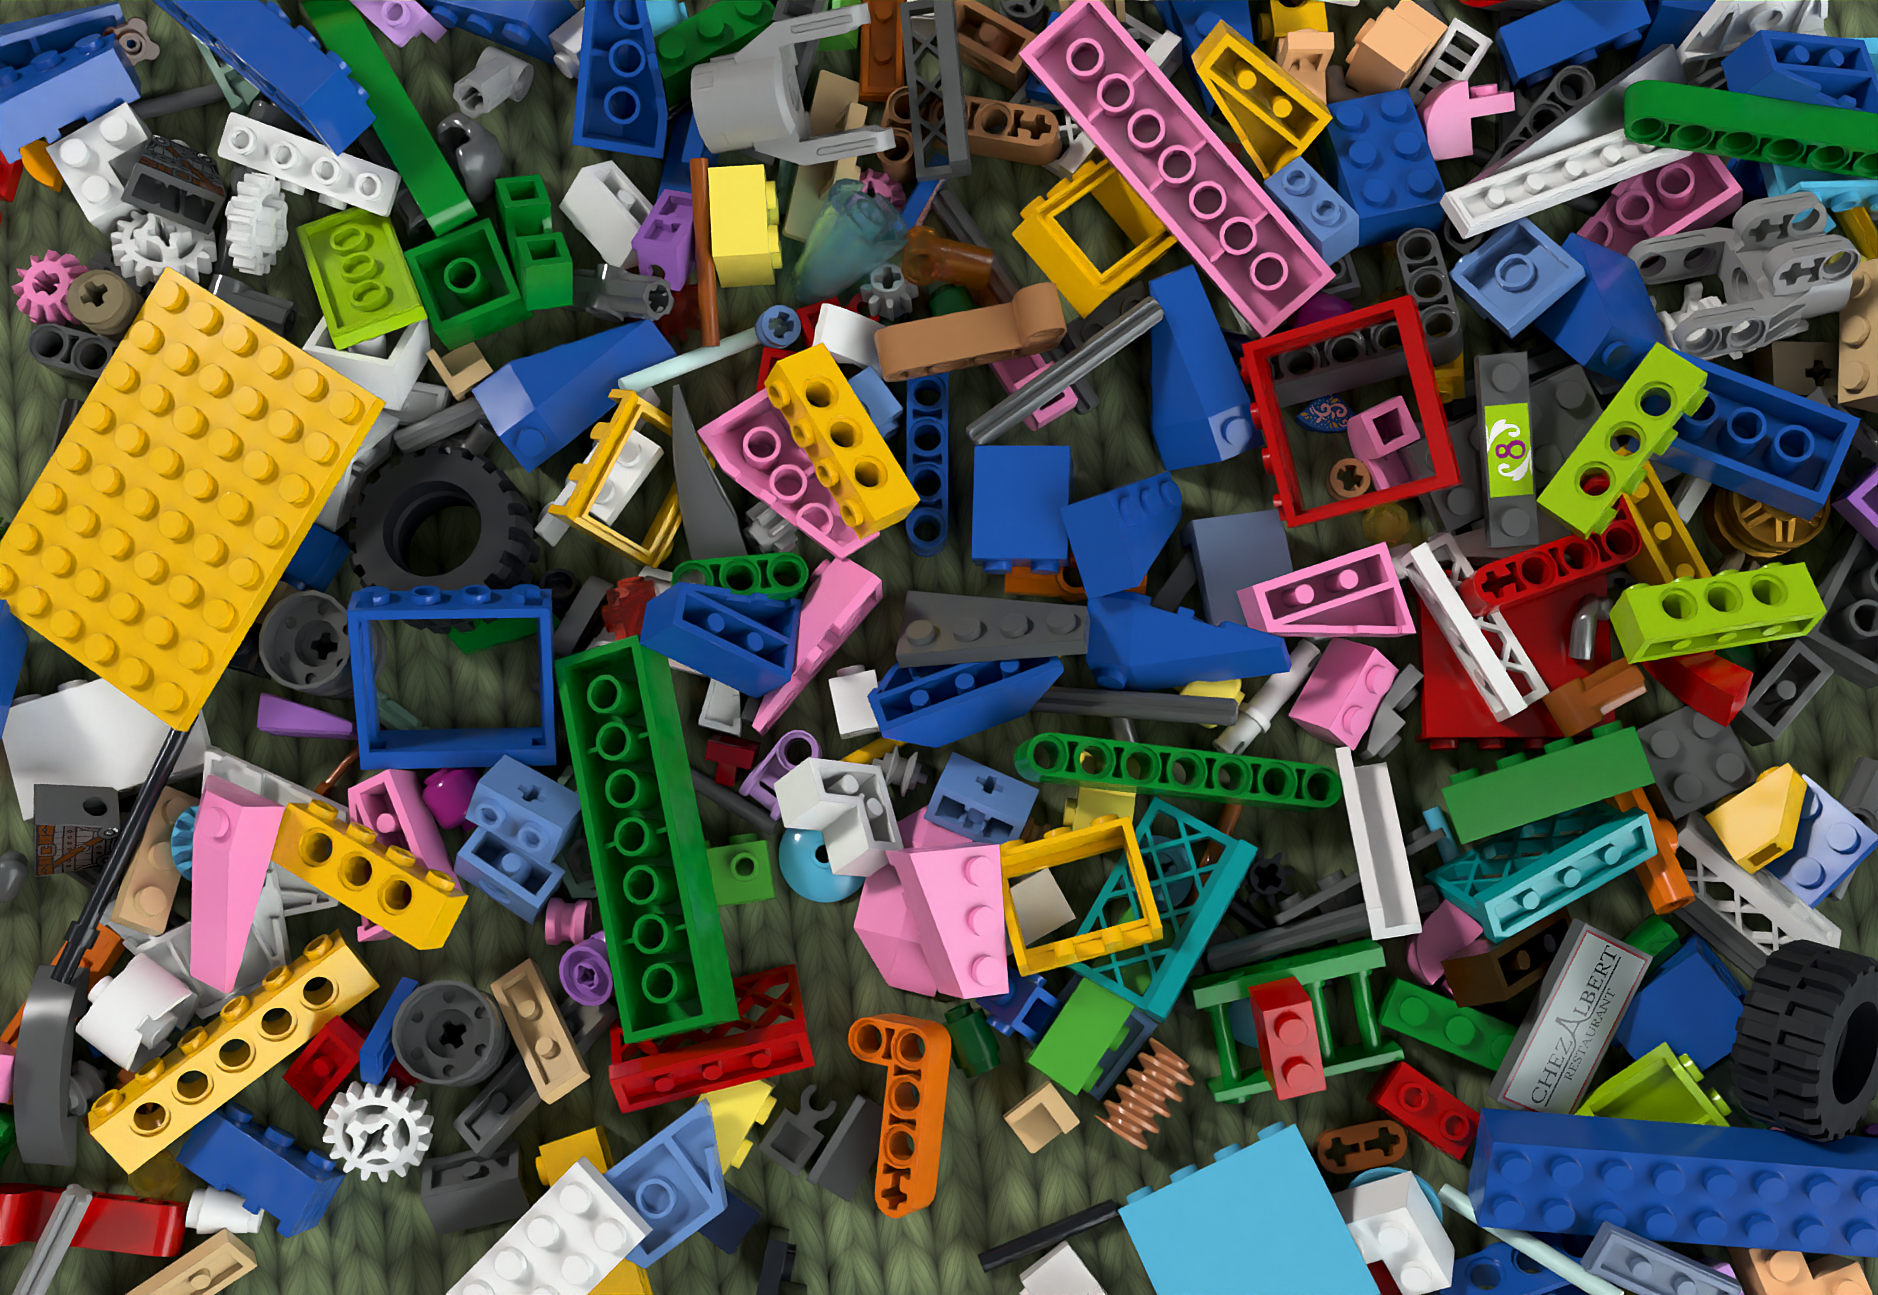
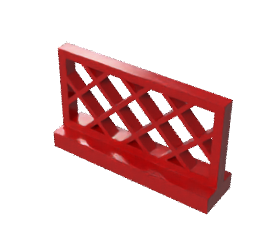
M795 963L733 978L735 996L741 998L737 1002L740 1020L716 1025L708 1034L696 1030L668 1037L661 1045L651 1041L624 1044L625 1041L619 1016L610 1025L612 1065H609L608 1068L609 1081L621 1113L624 1114L815 1066ZM789 983L787 989L777 999L764 994L772 986ZM754 1004L767 1009L756 1022L743 1017ZM780 1014L790 1019H793L791 1021L771 1025ZM733 1026L746 1031L723 1037ZM685 1038L698 1043L676 1049ZM638 1050L649 1054V1056L629 1060Z

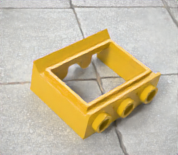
M1092 159L1089 160L1071 177L1072 183L1067 177L1062 179L1046 194L1048 200L1045 201L1041 195L1035 198L1020 212L1024 221L1012 232L1013 237L1051 282L1056 284L1057 289L1083 319L1089 316L1105 299L1115 295L1132 278H1137L1151 264L1154 265L1178 243L1106 159L1097 165ZM1089 192L1092 193L1136 245L1134 250L1102 274L1054 219L1056 215Z
M612 389L608 398L619 404L610 423L599 422L592 429L590 438L599 444L588 464L577 463L571 469L568 479L577 485L566 506L551 504L547 513L635 564L657 569L659 564L664 562L670 555L674 545L673 537L682 522L676 480L670 488L641 546L588 516L639 417L672 437V417L640 398L634 390ZM698 437L701 448L714 470L716 461Z
M1116 814L1105 815L1090 822L1091 826L1072 831L1071 827H1061L1046 832L1042 840L1025 844L1024 840H1012L999 845L1004 917L1021 977L1163 940L1162 924L1130 816L1119 819ZM1124 848L1144 918L1026 950L1008 879Z

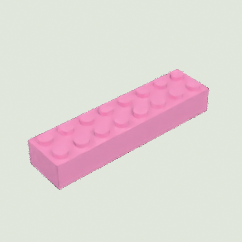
M1076 0L1019 53L1025 66L1260 339L1270 334L1336 276L1100 0Z

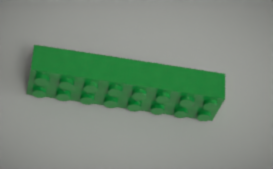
M639 634L554 660L625 1044L656 1041L740 1020L668 657L639 644L641 637Z

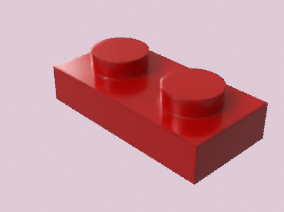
M336 1015L324 1025L282 1078L317 1111L360 1064L359 1051L365 1041Z

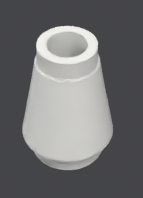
M211 1184L207 1189L196 1187L189 1203L185 1226L197 1229V1234H217L224 1228H227L232 1233H258L264 1209L261 1208L258 1215H255L242 1207L246 1199L227 1190L219 1191Z

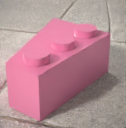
M1386 542L1236 591L1248 627L1279 637H1400L1416 633Z
M387 769L348 789L350 822H356L374 830L378 834L375 840L388 848L390 845H394L411 852L417 857L415 864L427 871L429 869H436L450 875L457 881L454 887L463 892L457 875L453 872L454 867L433 814L422 800L423 789L416 771ZM367 861L364 867V876L369 881L372 875V867L370 862ZM406 884L403 890V899L408 905L412 898V891L410 886ZM361 915L362 926L357 927L358 942L386 940L394 936V934Z
M966 842L886 850L889 863L895 866L904 892L901 894L907 908H911L921 934L918 936L938 992L962 999L1009 993L999 844Z

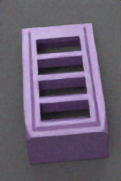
M262 692L260 694L257 728L260 731L272 736L358 740L357 724L350 720L271 693Z

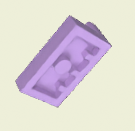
M349 0L401 48L413 36L417 38L422 32L435 44L447 32L415 0Z

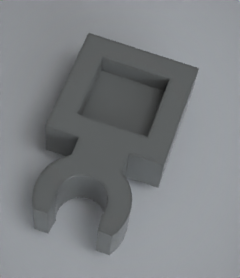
M814 1084L809 1085L803 1091L800 1098V1112L796 1114L788 1107H785L757 1148L796 1177L825 1136L823 1132L814 1127L817 1121L829 1118L834 1113L838 1103L833 1098L825 1109H814L810 1103L811 1095L817 1088Z

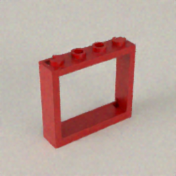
M1411 294L1242 344L1245 357L1240 358L1242 366L1240 372L1246 385L1252 384L1256 402L1250 404L1251 416L1256 429H1263L1267 448L1262 449V459L1267 474L1269 476L1275 475L1279 493L1273 495L1274 506L1278 508L1280 520H1286L1288 528L1307 526L1463 484L1417 301ZM1396 320L1436 475L1306 510L1268 358Z

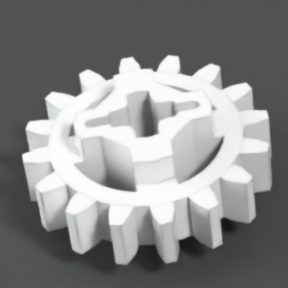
M254 172L252 174H244V182L238 181L237 183L238 196H232L231 201L227 204L225 211L227 236L225 240L230 247L229 256L234 257L233 267L239 268V272L261 276L263 273L268 274L270 272V265L276 264V250L281 251V248L286 245L289 234L286 228L288 206L284 201L285 194L280 192L281 182L275 180L273 175Z
M135 210L131 211V222L119 220L117 222L118 232L111 233L115 266H121L124 278L135 275L137 286L140 287L149 281L154 282L156 285L166 266L180 272L195 283H199L198 272L210 274L212 272L211 262L217 261L214 229H211L209 235L151 212L142 215Z
M391 1077L386 1087L379 1086V1083L378 1085L367 1083L363 1089L357 1081H354L350 1084L346 1094L339 1092L323 1124L328 1126L323 1136V1142L335 1143L329 1155L330 1158L338 1159L344 1157L347 1161L343 1171L348 1173L356 1166L362 1169L361 1180L365 1181L371 1172H378L381 1181L387 1182L392 1170H395L399 1176L404 1177L408 1172L410 1164L419 1166L433 1137L430 1130L434 1117L423 1115L428 1104L426 1099L415 1102L411 1099L414 1087L410 1085L401 1092L396 1089V1078Z

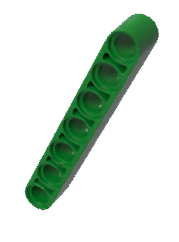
M302 0L303 8L328 51L332 50L349 66L352 72L347 77L353 78L370 96L366 104L377 118L371 125L436 236L440 237L478 215L355 5L349 0Z
M1658 80L1637 81L1629 85L1624 92V134L1631 142L1878 180V114Z
M1040 733L1022 742L1014 755V764L1018 773L1027 780L1041 783L1302 813L1330 807L1339 800L1342 793V782L1339 775L1332 768L1324 765L1061 733ZM1036 745L1043 747L1049 754L1050 762L1047 769L1039 767L1033 759V750ZM1082 751L1088 752L1095 760L1096 767L1093 774L1083 770L1080 764ZM1128 757L1134 758L1140 765L1141 774L1138 780L1129 775L1126 763ZM1175 762L1179 763L1185 770L1186 779L1183 785L1178 783L1173 776L1172 768ZM1220 768H1223L1230 776L1228 790L1222 787L1218 781V771ZM1265 773L1274 782L1275 788L1272 795L1263 786ZM1309 779L1313 780L1318 788L1316 800L1308 792L1307 784Z

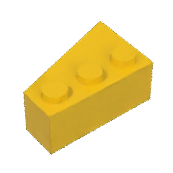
M1222 19L1191 55L1198 75L1225 118L1229 121L1264 180H1267L1299 157L1333 118L1324 101Z

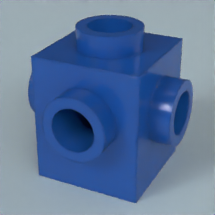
M1007 965L1009 993L978 997L975 1002L991 1013L986 1022L1009 1038L1014 1030L1038 1045L1064 1004L1043 989L1047 982L1037 973L1021 977L1020 972Z

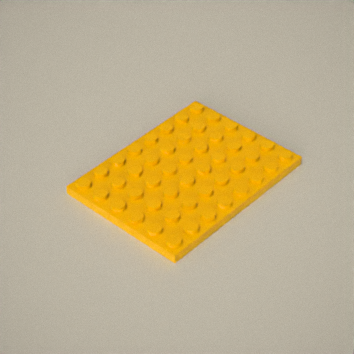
M166 266L0 541V600L6 599L10 607V613L166 724L175 730L188 732L387 402L180 272Z

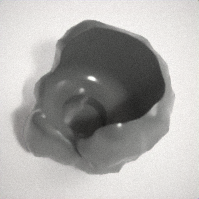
M455 112L447 116L435 129L438 141L442 146L439 149L470 202H486L495 190V179L502 177L504 153L494 134L483 128L475 119L471 120L467 115Z

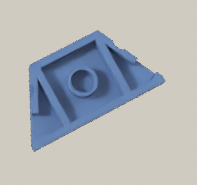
M706 1098L602 1174L653 1229L625 1257V1259L644 1269L699 1230L728 1206L711 1106Z

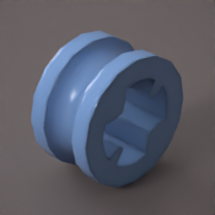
M785 305L770 307L758 317L755 325L756 336L762 345L776 349H783L792 344L799 337L801 331V321L797 313ZM777 317L784 321L781 326H787V332L779 338L773 335L775 329H769V323L777 319Z

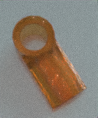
M916 226L904 233L901 239V272L909 283L917 286H926L937 280L984 290L985 286L987 287L991 274L993 249L940 238L934 229L927 226ZM926 254V255H929V256H927V257H916V256H914V255Z

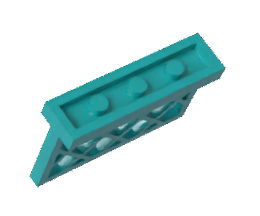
M1155 796L1136 828L1135 836L1138 846L1146 836L1149 847L1140 849L1142 857L1152 856L1158 880L1149 882L1151 889L1161 887L1168 912L1159 914L1161 922L1171 920L1176 937L1169 948L1151 953L1148 944L1142 945L1144 955L1118 962L1115 953L1109 954L1111 964L1096 968H1090L1081 962L1066 965L1065 967L1146 1012V1015L1164 1024L1251 867L1258 848L1242 839L1237 841ZM1158 812L1177 822L1181 835L1180 839L1154 845L1150 826ZM1185 827L1195 831L1198 834L1187 836ZM1209 839L1225 848L1216 864L1197 869L1190 844ZM1184 846L1191 871L1164 878L1157 853ZM1123 851L1076 936L1090 933L1098 918L1101 928H1107L1103 909L1108 901L1128 896L1134 919H1140L1133 895L1137 892L1135 886L1131 887L1126 871L1128 861L1125 851ZM1211 873L1203 888L1200 876ZM1122 877L1125 889L1114 891ZM1194 878L1199 895L1195 904L1174 910L1167 885ZM1188 915L1181 929H1179L1176 918ZM1165 956L1156 972L1153 959ZM1147 961L1152 981L1144 996L1141 997L1124 987L1119 969ZM1114 970L1117 982L1104 976L1102 973Z
M1599 800L1505 830L1425 874L1424 878L1427 885H1433L1437 894L1480 921L1485 937L1498 944L1658 854L1647 812L1634 806L1623 813ZM1580 809L1587 812V815L1569 816ZM1582 830V833L1560 835V832ZM1548 833V836L1531 837L1534 834ZM1543 852L1539 856L1521 857V853ZM1509 854L1508 858L1491 859L1496 855ZM1503 873L1502 878L1481 879L1482 875ZM1469 876L1468 880L1451 881L1456 877Z

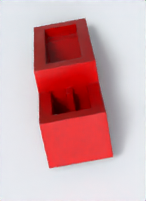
M1716 650L1640 662L1673 695L1697 712L1724 727L1730 724L1745 705L1754 674L1715 655Z

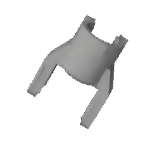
M868 3L773 22L739 52L712 57L709 63L696 65L691 74V101L698 131L711 153L719 154L754 147L757 152L807 166L895 148L893 128H882L878 125L809 137L813 134L809 112L804 111L795 70V66L798 65L794 47L795 43L845 34L856 30L860 25L871 23Z
M1797 192L1748 202L1736 212L1732 223L1734 229L1712 227L1649 238L1633 246L1627 254L1628 257L1635 261L1643 283L1649 285L1711 274L1719 276L1723 282L1727 305L1695 311L1683 320L1673 333V341L1678 349L1698 358L1765 347L1799 325L1801 320L1841 311L1850 297L1852 273L1857 269L1861 259L1859 252L1849 239L1835 234L1826 235L1824 228L1828 215L1822 202L1812 192ZM1813 208L1808 217L1800 222L1792 223L1799 213ZM1704 247L1703 252L1693 260L1684 261L1689 252L1696 248ZM1839 252H1844L1843 256L1838 261H1836L1833 264L1824 266L1825 262L1831 256ZM1660 255L1659 260L1648 268L1640 269L1641 264L1647 258ZM1749 322L1750 325L1740 332L1732 333L1741 323ZM1707 328L1701 337L1696 340L1686 341L1695 331Z

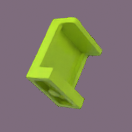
M1664 1042L1583 1096L1574 1115L1731 1127L1725 1116L1730 1114L1732 1110L1714 1087L1705 1091L1698 1083L1705 1076L1690 1056L1685 1052L1677 1057L1669 1045Z

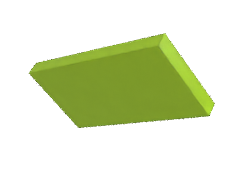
M355 206L295 228L331 339L337 351L428 318L390 216L384 217Z

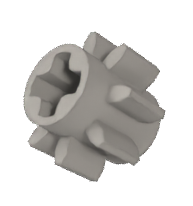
M885 262V264L876 267L874 270L868 269L866 271L869 284L860 286L862 301L869 303L872 317L879 314L884 318L890 319V321H894L895 318L902 316L905 312L911 313L913 311L911 298L918 297L919 293L917 281L910 280L909 267L904 266L900 268L895 264Z
M758 502L745 513L747 518L744 519V522L747 524V527L742 530V535L746 543L756 554H769L772 551L773 553L789 552L796 547L794 542L798 540V537L794 533L799 529L768 507L764 502Z

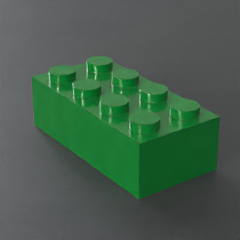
M1615 721L1591 729L1593 739L1575 745L1572 736L1543 745L1546 755L1527 760L1525 752H1521L1497 760L1498 770L1482 776L1477 767L1448 776L1451 786L1441 790L1461 845L1656 783L1635 726L1623 729L1621 721Z

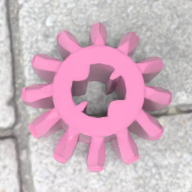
M48 249L44 260H41L38 256L30 255L32 267L28 270L16 269L23 281L11 286L14 294L20 297L16 303L19 310L25 315H29L30 320L38 326L45 323L65 326L67 320L74 325H81V321L76 319L69 311L66 301L67 293L72 282L77 277L91 270L85 265L82 266L80 260L72 254L66 253L61 256L56 251Z

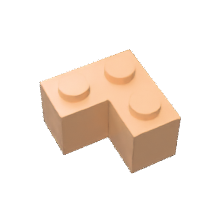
M1401 0L1394 10L1387 6L1376 21L1369 18L1355 37L1356 45L1345 60V62L1350 64L1344 78L1345 83L1364 96L1406 88L1425 64L1448 26L1412 0Z
M1727 1246L1747 1295H1873L1858 1261L1830 1254L1806 1264L1802 1252Z

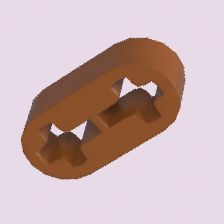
M1385 1118L1370 1119L1322 1131L1316 1137L1313 1144V1155L1316 1162L1329 1172L1334 1174L1351 1173L1392 1164L1400 1160L1407 1149V1136L1404 1129L1396 1122ZM1382 1127L1385 1133L1395 1137V1142L1388 1144V1153L1386 1154L1380 1148H1365L1364 1141L1378 1138V1129ZM1335 1137L1338 1143L1343 1145L1355 1144L1356 1147L1355 1151L1346 1152L1341 1155L1342 1163L1337 1164L1335 1159L1325 1156V1150L1332 1147L1331 1139Z

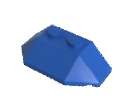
M1058 656L900 668L897 661L885 674L879 686L874 688L867 697L883 738L937 748L1026 715L1064 670Z

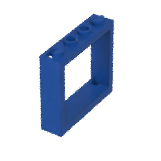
M521 584L511 589L490 590L489 587L484 585H469L461 590H440L436 586L423 585L414 587L410 591H389L388 588L383 586H370L360 591H353L346 612L361 770L493 767L505 754L526 766L557 765L559 740L556 673L554 667L552 589H540L536 585ZM537 617L542 727L380 730L371 620Z

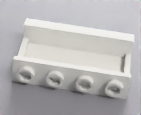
M103 678L89 683L87 680L66 682L57 687V693L44 697L40 694H31L14 699L12 701L13 707H10L2 739L23 820L33 822L34 784L113 787L118 791V800L139 794L171 726ZM202 708L198 713L199 717L166 785L203 774L205 751L210 748L221 750V748L211 745Z

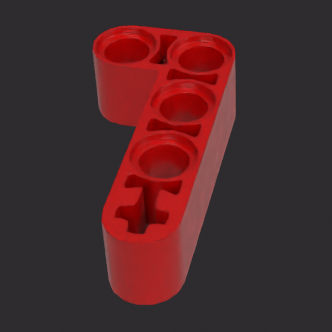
M1599 476L1591 478L1580 487L1586 494L1598 496L1606 492L1610 484L1606 477ZM1623 494L1612 506L1618 513L1601 535L1593 531L1585 541L1571 532L1572 535L1486 564L1463 580L1458 587L1457 593L1471 616H1488L1607 574L1637 556L1641 550L1642 539ZM1606 539L1614 544L1617 554L1610 551L1606 544ZM1564 553L1572 557L1576 569L1567 564ZM1522 568H1526L1531 572L1534 577V584L1525 579ZM1499 582L1500 590L1496 593H1485L1483 589L1492 587Z
M0 1183V1246L14 1245L24 1241L38 1243L61 1194L67 1188L29 1183ZM91 1191L92 1200L69 1245L71 1247L148 1256H180L189 1203Z

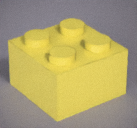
M764 164L708 168L712 256L721 288L774 285V269L783 268L782 247L778 232V225H780L779 202L776 194L775 180L767 181Z

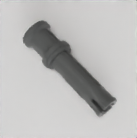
M372 125L352 142L363 160L398 172ZM401 178L391 211L398 213L406 225V235L411 241L419 242L426 240L435 233L403 178Z

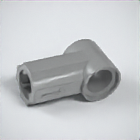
M488 46L480 55L476 68L455 83L453 98L458 102L462 113L475 119L482 113L490 112L507 98L519 102L525 97L531 86L534 76L533 65L493 46Z

